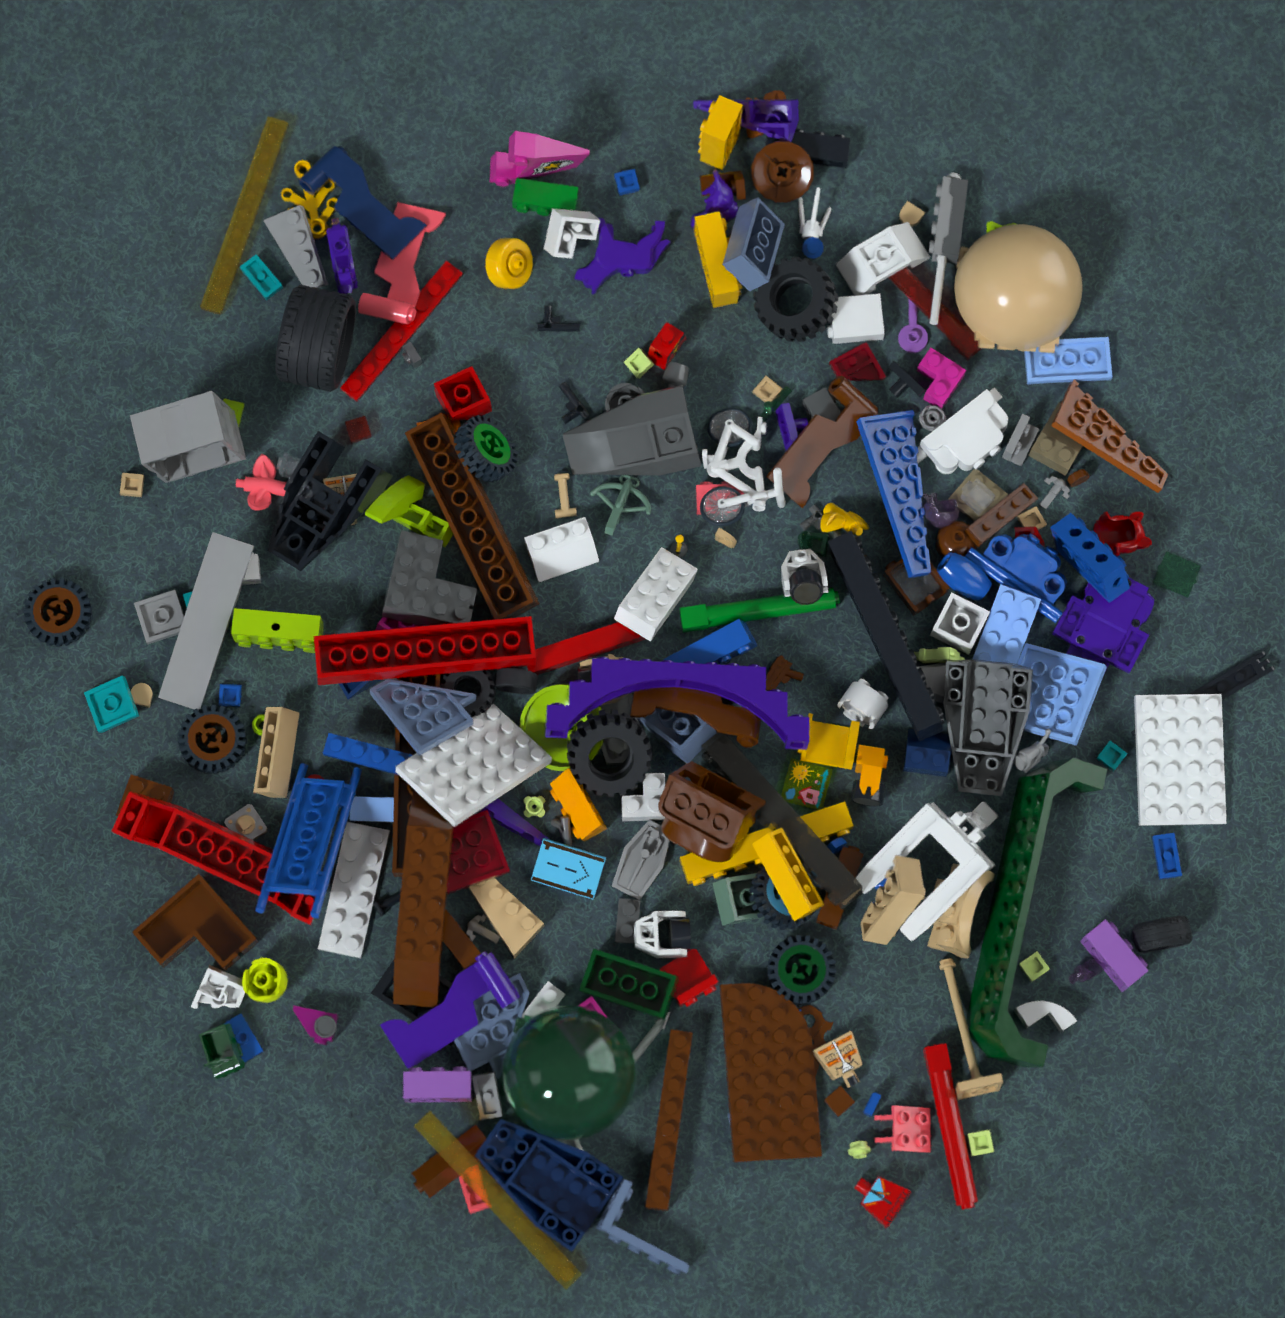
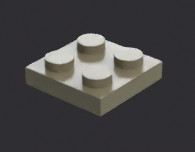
M973 469L949 497L948 501L975 522L1007 497L1008 494L978 469Z

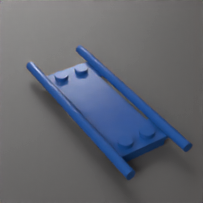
M300 764L257 902L256 912L264 913L270 892L316 895L310 916L313 918L319 917L362 770L356 767L353 769L349 784H345L344 781L305 778L308 765ZM339 808H342L335 829V833L332 839V843L329 849L327 860L324 866V870L321 871V867L324 861V857L338 814Z

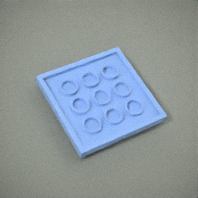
M1025 643L1017 664L1033 669L1030 713L1024 731L1044 736L1045 730L1050 729L1051 734L1048 738L1077 746L1106 671V665Z

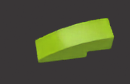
M409 475L400 479L371 504L366 510L365 515L383 524L407 513L409 504L423 498L425 483Z
M409 504L407 513L393 519L420 535L443 540L442 547L444 548L453 535L447 521L434 516L430 511L414 504Z

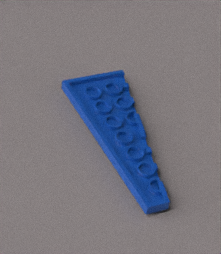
M913 410L862 417L856 421L909 578L928 575L931 572L929 549H927L925 539L927 529L924 527L923 520L925 510L922 508L921 501L923 491L920 467H918L917 463L918 447L915 445L916 428L913 426Z

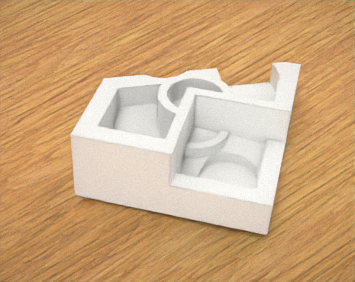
M209 965L191 1007L194 1009L198 1008V1002L211 1004L212 1008H219L221 1006H228L229 1008L239 1007L245 994L242 979Z

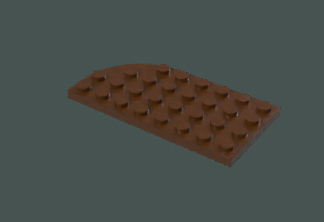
M752 983L721 984L719 987L733 1163L822 1157L813 1044L805 1018L790 1000L784 999L785 996L783 994L779 995L774 989Z

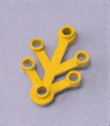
M301 160L295 164L296 176L301 178L304 175L299 172L301 168H306L307 171L311 168L309 162ZM331 179L327 182L332 183V187L325 188L323 185L315 198L314 195H310L305 190L306 200L294 194L290 188H285L281 192V197L284 201H291L298 206L301 205L304 207V210L309 212L311 219L307 218L314 239L323 238L327 234L328 226L326 222L332 213L336 211L329 204L337 202V199L330 198L327 201L326 209L320 217L317 212L327 194L335 188V184ZM290 192L291 196L289 198H285L284 193ZM315 226L321 227L319 232H315L313 229Z

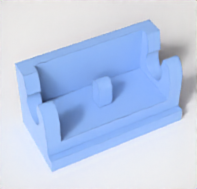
M354 796L350 810V821L393 822L394 797Z

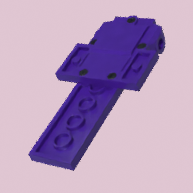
M1129 577L1130 589L1109 603L1088 582L1084 590L1083 601L1073 595L1071 596L1052 635L1071 644L1066 654L1105 664L1107 668L1111 664L1129 674L1149 634L1139 630V627L1146 623L1154 606V598L1147 592L1149 588Z

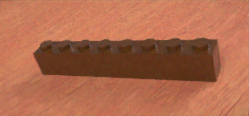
M670 1031L645 1207L648 1209L668 1211L692 1032Z

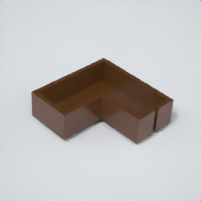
M200 874L194 877L132 931L163 968L196 939L225 971L240 959L238 954L242 953L245 955L259 943L256 937Z

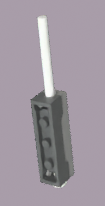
M949 173L946 177H943L942 184L937 185L936 196L940 197L939 203L935 202L934 215H937V222L933 221L931 234H935L934 241L930 240L929 253H933L932 261L938 262L930 324L937 325L939 320L946 263L957 265L960 251L968 180L961 179L957 173Z

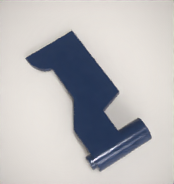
M332 146L298 180L301 187L307 193L314 195L331 179L342 189L334 209L392 260L427 226L422 221L412 217H404L399 220L370 194L363 169L340 146Z

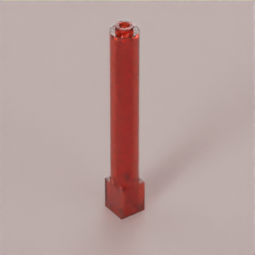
M908 267L888 277L930 320L933 293ZM941 302L939 320L935 326L951 341L950 344L969 361L982 348L978 347V341L974 340V332L969 326H965Z

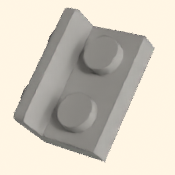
M1022 414L1002 458L1019 466H1022L1039 431L1037 427L1028 424L1030 417Z

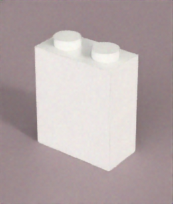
M880 294L838 297V301L835 302L838 307L837 312L832 313L831 316L834 319L831 325H827L828 338H832L833 344L883 340L884 325Z

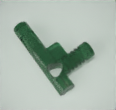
M785 386L772 402L766 401L764 403V411L759 416L762 417L763 422H766L792 392L789 387Z

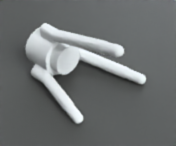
M819 187L816 189L811 220H807L806 224L804 221L803 199H798L799 233H802L803 239L811 237L819 239V236L822 237L823 229L831 212V207H829L819 226V222L816 221L820 197Z

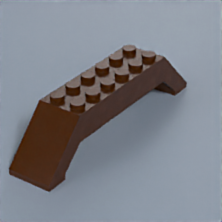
M415 789L413 791L407 825L394 958L393 1004L435 1008L438 1006L440 961L454 826Z

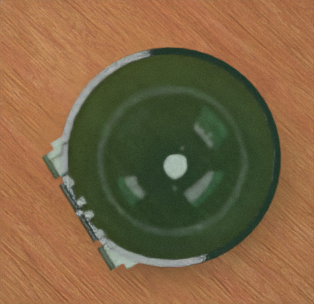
M573 1005L550 1008L535 1016L527 1014L524 1018L516 1017L513 1031L515 1034L512 1036L503 1060V1081L500 1095L506 1096V1101L509 1102L516 1115L532 1130L559 1140L587 1138L613 1125L624 1113L631 1100L636 1074L631 1048L620 1029L601 1013L586 1007Z

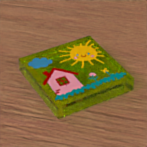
M791 758L780 801L817 811L823 809L833 769Z

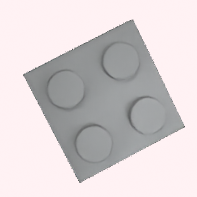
M176 590L134 603L147 645L179 634L184 615Z

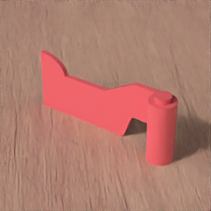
M398 202L394 215L399 220L404 217H412L422 221L427 226L394 260L381 251L374 273L391 284L388 297L363 293L359 300L358 312L364 315L409 324L410 321L415 319V307L420 295L414 265L425 232H432L437 229L443 222L446 214Z

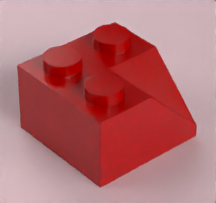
M472 366L434 383L435 394L443 410L452 420H469L476 415L481 417L492 412L490 398Z

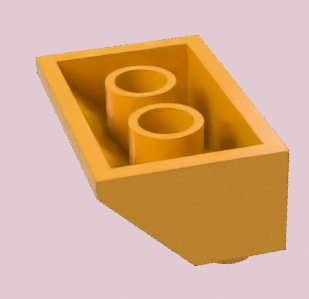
M568 768L550 783L553 788L550 790V793L556 802L560 801L563 808L560 810L563 816H569L574 825L571 829L577 839L581 838L583 841H587L608 829L583 785H579L575 780L571 769Z

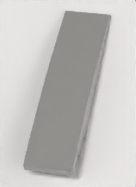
M212 532L158 698L194 710L196 708L198 710L201 709L254 549L253 545Z

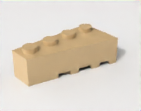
M895 855L893 859L895 866L892 870L888 869L885 878L887 880L884 887L879 886L875 902L871 901L861 921L863 941L887 945L892 937L896 935L898 929L905 923L909 915L914 912L919 902L924 899L925 888L923 887L920 860Z
M495 878L468 887L514 959L544 928V923Z

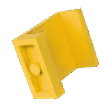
M809 713V744L807 750L798 749V753H801L800 761L852 770L860 722L851 721L850 727L812 721L813 714Z

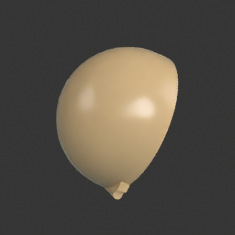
M1013 224L996 228L980 237L963 256L955 277V297L958 309L966 324L974 332V340L978 341L979 348L994 349L995 344H997V349L1002 350L1018 349V351L1035 352L1036 348L1039 347V352L1054 353L1055 346L1059 345V337L1074 320L1082 298L1081 272L1071 250L1062 240L1049 231L1025 224Z

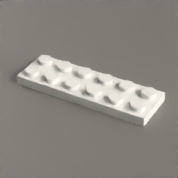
M352 822L346 823L318 950L356 958L362 957L390 830Z

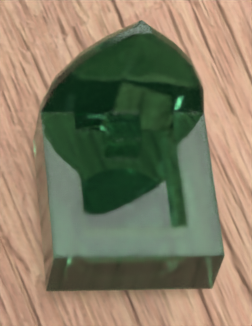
M802 531L798 535L797 543L800 550L811 549L817 556L826 557L830 536L825 533Z

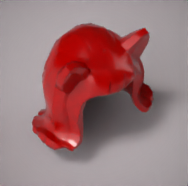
M1138 511L1129 516L1116 515L1110 517L1108 512H1103L1099 520L1094 524L1093 531L1098 535L1103 544L1107 543L1116 557L1120 554H1129L1137 549H1145L1152 545L1151 539L1145 536V531L1141 524L1144 516L1143 512Z

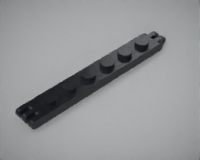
M1263 651L1189 694H1221L1222 700L1273 672L1275 668L1270 666L1265 669L1264 666L1271 663L1269 658L1263 662L1260 661L1261 658L1266 656V653ZM1135 730L1131 732L1133 736L1136 735Z

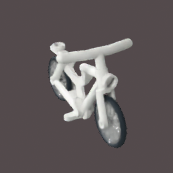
M722 409L716 412L709 420L708 434L718 444L715 455H708L707 449L702 450L704 468L707 469L709 476L720 477L744 493L741 495L737 490L725 486L708 491L701 500L700 512L709 524L719 527L732 525L742 517L745 507L753 504V510L764 511L766 500L776 497L778 507L783 508L786 505L783 492L782 470L778 467L773 470L774 489L765 491L762 468L759 466L754 469L750 468L745 461L746 455L750 450H760L761 436L766 435L767 424L763 422L762 417H758L757 430L754 435H751L752 421L750 417L740 409ZM743 443L738 450L737 457L725 459L729 447L738 446ZM739 468L745 476L755 480L756 490L728 473L729 470Z

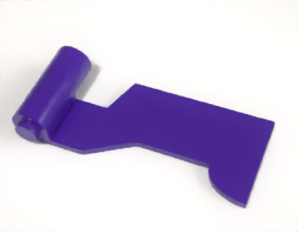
M485 951L475 957L477 962L455 977L443 1003L417 1020L408 1024L404 1020L394 1019L380 1024L407 1069L414 1067L477 1026L478 1020L473 1001L488 991L492 992L502 1009L520 998L519 993L492 952L488 954Z

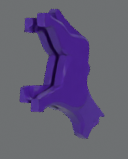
M339 218L331 219L332 227H328L326 230L338 292L340 294L352 293L353 289L358 288L347 227L340 225Z
M598 218L600 219L598 228L599 243L595 257L587 267L577 270L574 280L582 281L585 287L592 289V294H595L600 286L616 273H621L624 277H632L634 274H647L651 272L661 254L670 245L668 239L661 241L665 230V221H655V226L651 228L652 233L643 237L636 245L614 240L612 225L606 224L604 218Z

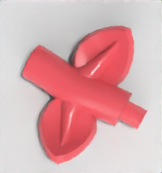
M264 454L257 458L253 466L252 473L254 477L236 480V487L244 488V491L250 492L247 501L252 510L259 511L268 508L272 501L271 494L285 496L286 491L284 487L287 482L274 479L276 467Z

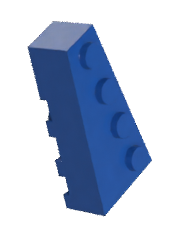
M738 619L663 660H671L675 663L693 661L696 664L714 662L717 665H723L732 660V658L744 654L758 645L747 624Z

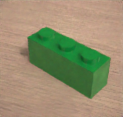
M516 178L512 205L520 213L536 211L541 216H549V213H552V208L576 211L579 190L575 186Z

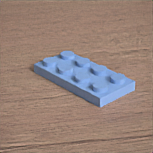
M1109 337L1059 339V345L1055 346L1054 353L1039 352V347L1036 348L1035 352L1024 351L1027 384L1072 382L1073 379L1077 382L1112 379Z
M1000 584L972 660L1017 664L1041 598Z

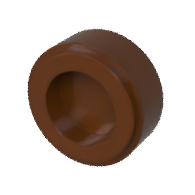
M1080 469L1072 473L1067 481L1071 487H1075L1086 482L1090 476L1086 469Z

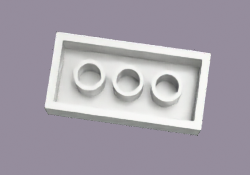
M661 547L619 605L614 619L651 642L692 584L698 569Z

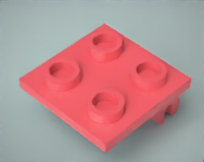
M893 1105L892 1115L874 1116V1121H893V1137L874 1138V1143H892L893 1151L931 1153L930 1108Z

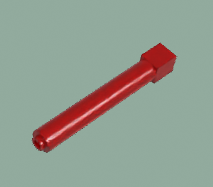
M947 1044L924 1047L923 1053L930 1077L956 1206H961L962 1210L975 1207L974 1203L978 1202L953 1084Z

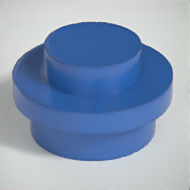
M808 238L803 243V253L808 258H817L823 252V243L818 238Z

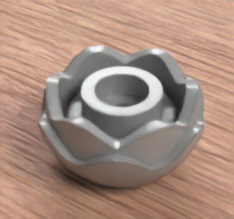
M929 405L920 413L919 420L924 429L934 431L946 421V416L941 407Z

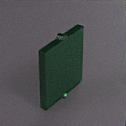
M1166 551L1161 565L1157 567L1159 570L1153 584L1188 598L1193 584L1197 582L1195 579L1201 566Z

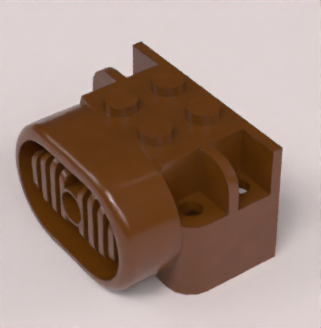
M690 761L668 777L658 803L659 812L664 816L661 829L670 841L705 860L726 862L733 857L738 842L746 837L749 828L754 825L756 820L755 813L765 805L766 801Z

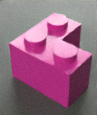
M933 348L928 350L917 370L933 381L925 392L924 400L933 406L943 409L966 373L964 368Z

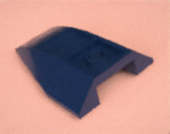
M502 1119L499 1120L475 1154L478 1161L537 1228L571 1252L585 1235L623 1179L622 1176L586 1151Z

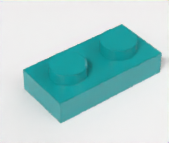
M257 254L240 266V270L266 301L283 288V285Z

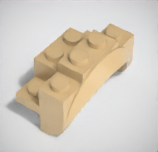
M958 864L952 865L950 874L959 866ZM989 870L984 872L932 924L934 926L927 945L928 947L947 951L961 958L970 957V933L973 916L983 889L987 883L994 879L995 874ZM937 879L934 890H935L944 880H942V879Z

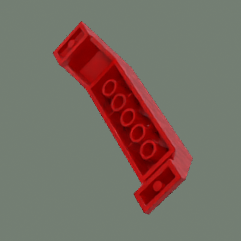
M129 791L111 831L130 841L133 840L163 850L260 896L273 854V849L186 808ZM270 892L269 901L277 904L288 912L290 916L309 925L312 924L314 918L310 916L316 895Z

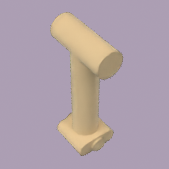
M555 474L554 479L558 481L561 509L555 510V517L577 516L576 508L569 507L567 480L570 479L569 474Z

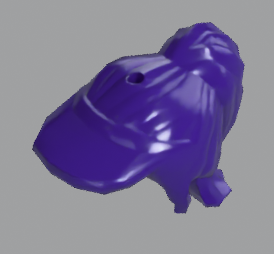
M713 170L715 179L713 184L702 192L703 195L710 194L704 200L707 204L706 210L691 216V226L693 229L696 216L720 211L721 218H725L726 222H729L737 215L738 205L733 200V192L724 180L721 179L717 170Z

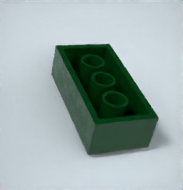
M593 948L579 991L666 1020L679 978L675 975Z

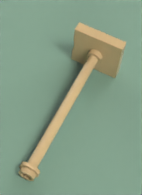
M952 958L940 961L939 968L945 972L972 1077L968 1081L957 1083L955 1089L956 1098L961 1100L1000 1091L1003 1079L1001 1073L986 1077L980 1076L953 972L956 964Z

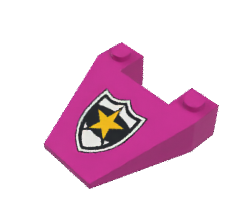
M515 131L509 137L508 153L496 152L491 158L490 182L496 183L498 186H508L509 184H514L516 178L529 180L575 168L590 154V150L541 135Z

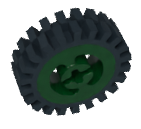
M796 935L780 942L772 951L767 965V976L772 988L779 995L783 994L785 996L784 999L798 1005L810 1004L822 998L831 988L836 974L835 959L832 957V952L819 939L811 938L808 935ZM802 954L810 957L809 961L805 959L798 960L801 967L806 966L805 974L807 977L812 972V966L817 968V976L810 984L797 985L793 983V979L805 980V976L802 973L798 974L796 972L798 966L795 962L792 965L791 973L786 972L787 961L795 955Z

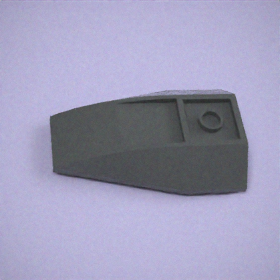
M683 385L641 394L562 434L573 475H665L702 466L689 418Z
M983 660L946 661L944 709L960 792L1003 795L1030 713L1033 669L1013 663Z

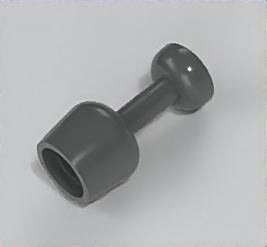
M669 362L662 380L668 385V388L680 385L685 387L689 368L680 363Z

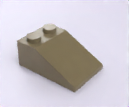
M1059 402L1033 445L1029 456L1066 476L1083 446L1051 426L1061 403Z

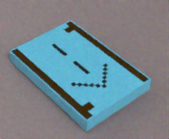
M543 838L531 881L594 899L606 857Z

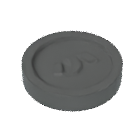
M321 1016L316 1020L314 1029L318 1036L329 1038L335 1034L337 1025L332 1017Z

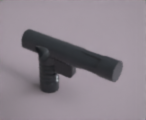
M544 306V323H538V331H580V323H561V317L552 316L553 307ZM547 323H550V325H551L552 327H551V328H545V325H546Z
M566 382L560 384L559 388L570 401L566 404V408L569 411L568 414L561 417L563 422L567 424L579 415L583 420L589 417V412ZM580 406L584 411H577V408Z

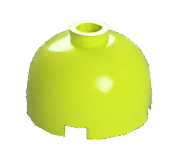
M270 958L254 960L251 963L253 965L246 969L243 974V990L251 999L257 1002L270 1003L276 1001L287 989L288 979L283 966Z

